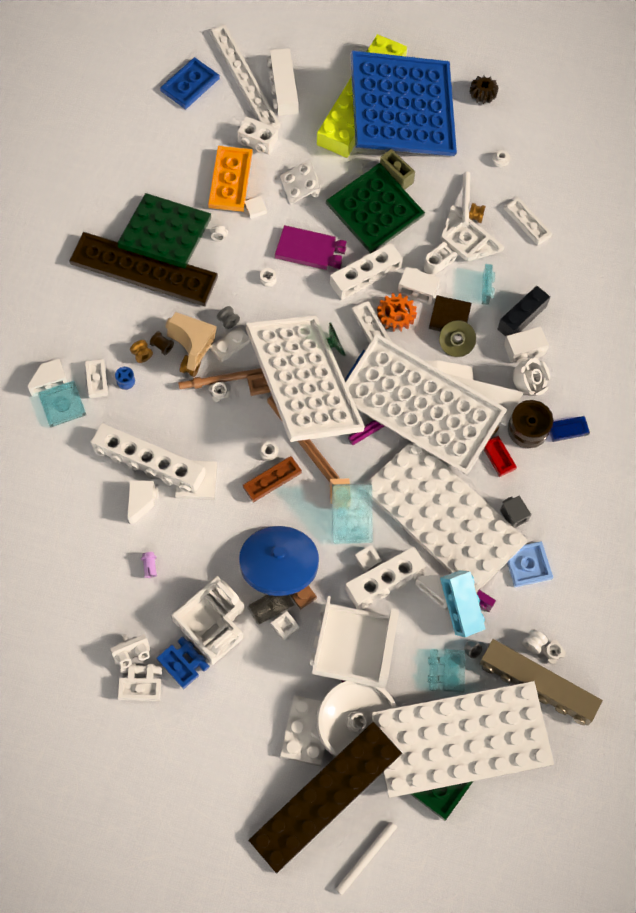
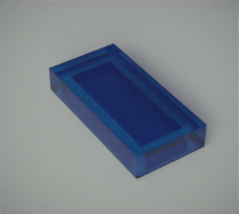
M585 416L554 421L550 431L552 442L590 434Z

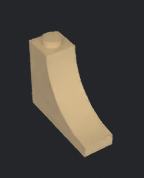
M175 312L172 318H168L166 322V328L168 329L167 337L176 340L187 350L189 354L187 369L194 371L213 344L217 326Z

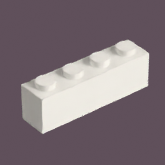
M290 48L270 50L267 66L271 68L269 80L270 82L273 81V85H271V93L275 95L273 107L277 109L278 116L298 114V98Z

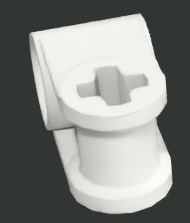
M442 242L437 248L427 254L424 271L427 274L435 275L450 265L457 258L458 254L452 252L447 247V244Z

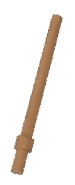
M261 368L206 378L195 377L193 380L178 382L180 390L193 387L198 389L204 385L244 379L247 376L262 374L263 371Z

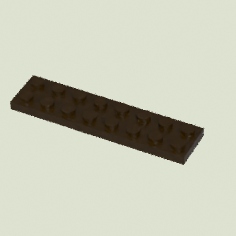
M84 231L69 260L71 265L206 307L218 278V273L187 264L184 269L118 248V242Z
M373 721L248 841L277 874L403 753Z

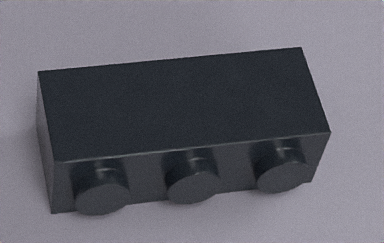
M535 286L500 319L497 330L504 336L521 332L547 307L551 296L539 286Z

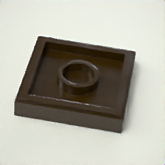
M436 295L429 329L441 332L442 328L449 322L460 320L467 323L472 303Z

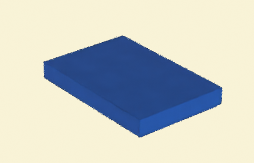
M194 57L161 86L160 90L186 110L220 79V75Z

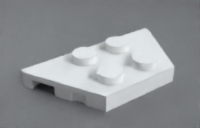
M451 206L441 236L442 242H445L448 247L467 262L503 250L504 246L471 219H469V226L463 227L462 212L455 206Z

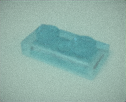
M485 264L483 271L481 303L483 305H489L490 299L494 298L495 288L492 287V283L495 282V272H492V264Z

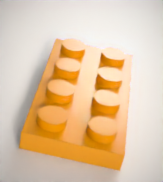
M218 146L208 203L209 208L244 212L253 154L252 149Z

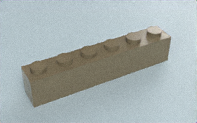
M492 639L479 663L483 670L491 674L494 672L501 676L500 679L508 684L513 683L517 685L534 681L539 702L554 706L557 712L563 715H570L580 725L586 724L588 726L593 721L603 701Z

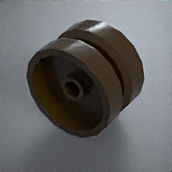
M525 400L519 403L513 410L509 420L508 433L514 443L524 448H536L542 445L552 429L553 414L548 406L540 401Z

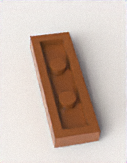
M290 456L243 484V489L254 503L300 475L302 470L293 457Z

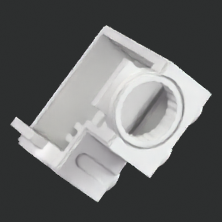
M218 576L171 615L176 626L181 628L186 637L194 643L195 647L207 657L212 665L243 639L242 631L232 621L245 611L244 604L232 588L224 581H221Z

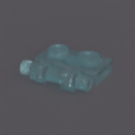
M431 649L430 657H428L430 675L427 676L429 690L437 691V684L443 683V691L464 692L465 650L445 649L444 657H438V650ZM438 665H444V675H438Z

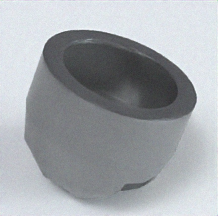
M471 640L465 644L464 651L470 658L474 659L481 654L482 646L478 642Z

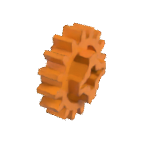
M392 293L391 298L386 295L384 301L380 300L377 308V317L381 319V324H386L385 329L392 327L394 332L398 328L402 332L403 327L409 329V325L414 324L417 307L413 306V300L408 301V296L402 298L401 293H399L398 297H395V294Z

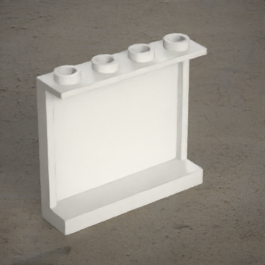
M328 596L326 604L322 603L320 615L324 616L323 620L319 619L317 632H320V635L315 636L313 648L317 650L316 653L311 654L309 665L313 666L312 674L386 689L399 610L391 609L390 616L337 606L330 604L331 597Z

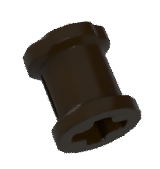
M157 331L151 337L150 345L160 349L163 355H167L172 350L174 341L166 339L160 331Z

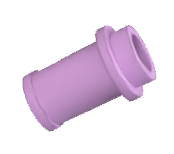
M154 552L142 554L141 561H143L145 578L157 577L155 565L157 557L154 555Z

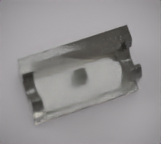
M266 595L249 604L247 608L255 622L260 625L294 606V603L289 595Z

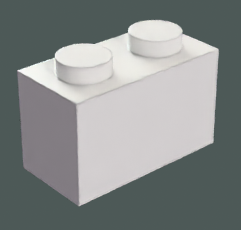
M406 267L399 282L397 293L431 305L437 292L440 278L433 274L421 272L416 268Z
M541 327L508 335L504 342L511 363H520L532 357H542L546 354L549 347Z

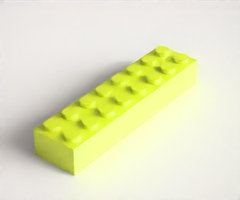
M377 34L366 52L406 56L407 46ZM352 76L317 132L318 146L348 158L356 145Z

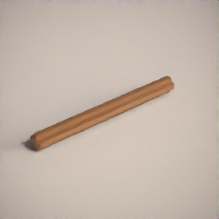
M271 396L267 399V403L281 419L274 399ZM310 439L298 441L329 483L330 479H340Z

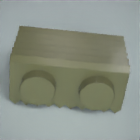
M392 149L380 157L381 165L404 190L414 183L416 171Z

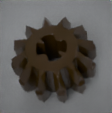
M485 75L482 78L477 76L471 82L469 90L472 99H476L477 103L482 102L483 105L486 102L491 103L492 100H495L499 89L498 85H496V80H492L491 76L489 78H486Z

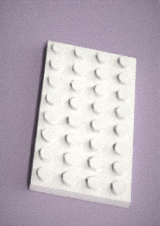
M317 316L246 324L248 336L290 442L364 431L363 421Z
M379 334L375 335L346 381L358 411L468 475L507 412L505 407Z
M412 442L362 486V490L450 573L459 570L470 571L475 581L476 593L528 542L520 532L439 458Z
M534 681L371 713L376 725L403 753L383 772L388 798L554 765Z

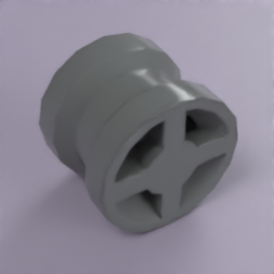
M231 306L223 308L217 314V319L223 322L225 329L234 327L240 320L238 314H234V309Z

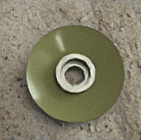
M456 320L449 322L440 332V346L450 356H465L475 347L476 333L473 327L464 321ZM459 334L462 338L456 340L455 335Z

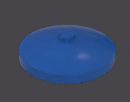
M272 526L255 532L244 542L239 555V566L243 578L255 590L267 595L285 596L303 590L314 580L319 567V554L314 542L303 532L286 526Z

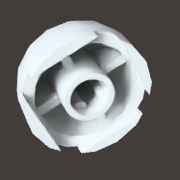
M531 358L520 362L513 372L514 385L518 391L524 392V395H541L548 389L546 384L547 381H550L549 370L543 361L537 360L538 358Z

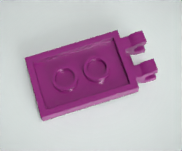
M284 225L275 252V258L327 270L328 266L341 269L342 256L333 254L334 251L345 254L347 241H336L335 236Z

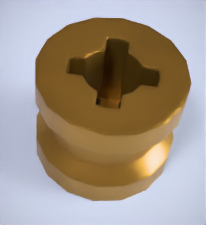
M472 203L469 219L482 223L486 206H477L476 203Z
M139 340L130 347V352L136 356L135 359L138 363L149 360L153 355V351L147 347L148 344L145 340Z
M185 355L180 365V372H187L190 376L195 377L199 371L201 361L194 371L187 369L189 356Z

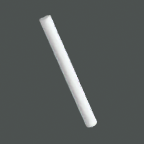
M469 172L463 173V227L469 226Z
M390 822L335 889L338 893L343 895L397 828L395 824Z

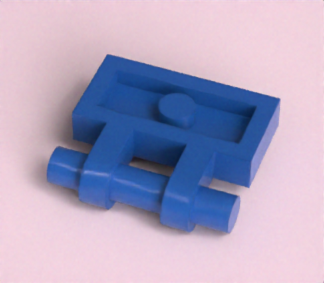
M181 637L177 641L181 648L177 650L171 645L157 657V660L184 690L199 677V674L195 671L197 667H200L205 672L210 666L205 661L206 658L202 654L199 655L193 648L194 645L191 641ZM186 653L193 659L190 664L183 657Z

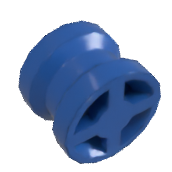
M125 366L117 369L115 378L119 388L123 390L131 389L135 385L133 370Z

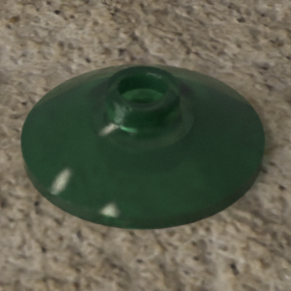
M329 322L330 337L326 338L330 348L335 347L345 357L346 354L332 323Z

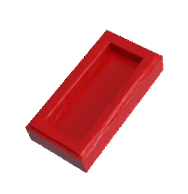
M496 436L490 439L483 450L498 476L501 477L516 470L517 466L500 437Z

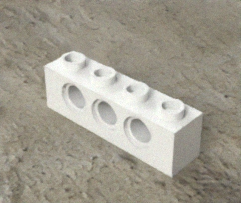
M392 243L382 245L371 254H365L356 262H350L343 269L335 270L330 275V285L339 298L343 300L402 268L403 258Z
M412 547L347 582L345 590L356 609L360 607L366 608L378 597L383 599L390 594L391 590L395 588L399 590L406 586L407 582L411 579L416 580L419 576H424L427 566L416 548ZM405 567L409 572L401 573L399 568ZM388 576L392 581L386 583L381 578ZM370 585L373 586L375 590L373 592H367L364 589V587Z

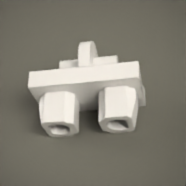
M126 634L122 635L123 642L110 648L115 664H119L122 669L129 667L132 664L131 659L138 656L139 660L142 661L150 657V648L145 634L128 639Z

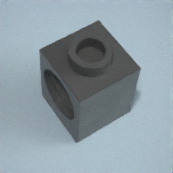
M520 495L515 498L511 496L502 502L500 512L505 520L514 528L529 521L532 514Z

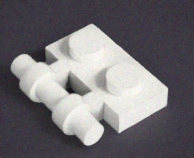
M132 663L127 668H120V673H128V678H119L118 700L160 701L161 679H153L154 674H162V666H154V664L140 666ZM135 674H147L146 678H135Z

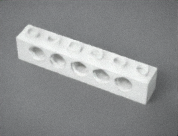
M103 423L91 441L97 454L101 456L107 455L117 463H126L133 470L140 469L152 478H155V476L161 478L168 485H178L185 492L191 491L196 493L206 475L204 466ZM117 443V446L110 447L112 444ZM129 451H134V453L130 455L127 454ZM146 458H152L150 461L144 462ZM163 465H169L166 469H160ZM181 472H186L184 476H177Z

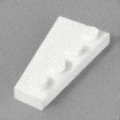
M448 374L505 407L507 412L500 421L505 426L524 393Z

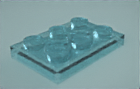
M332 484L333 544L373 543L372 484Z

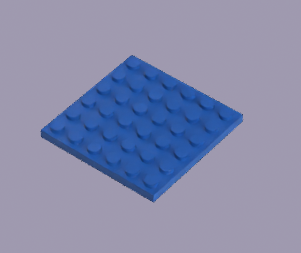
M360 51L351 52L356 148L392 149L393 151L455 156L457 154L450 61Z

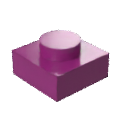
M478 590L476 594L480 600V609L490 612L496 600L483 591Z

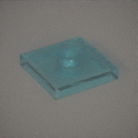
M74 381L38 393L50 428L86 416Z

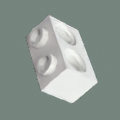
M247 116L237 132L238 143L270 154L278 139V128Z

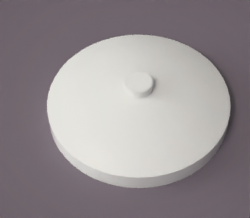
M345 681L332 688L325 695L317 713L319 737L329 753L336 757L373 722L371 713L397 708V706L384 688Z

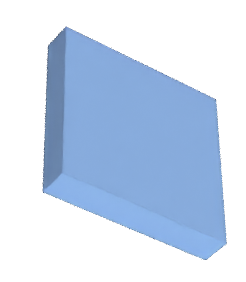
M542 541L524 545L507 562L514 587L553 579Z

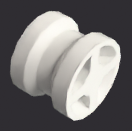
M531 629L529 637L525 638L522 644L530 652L539 654L542 645H546L548 639L541 632Z

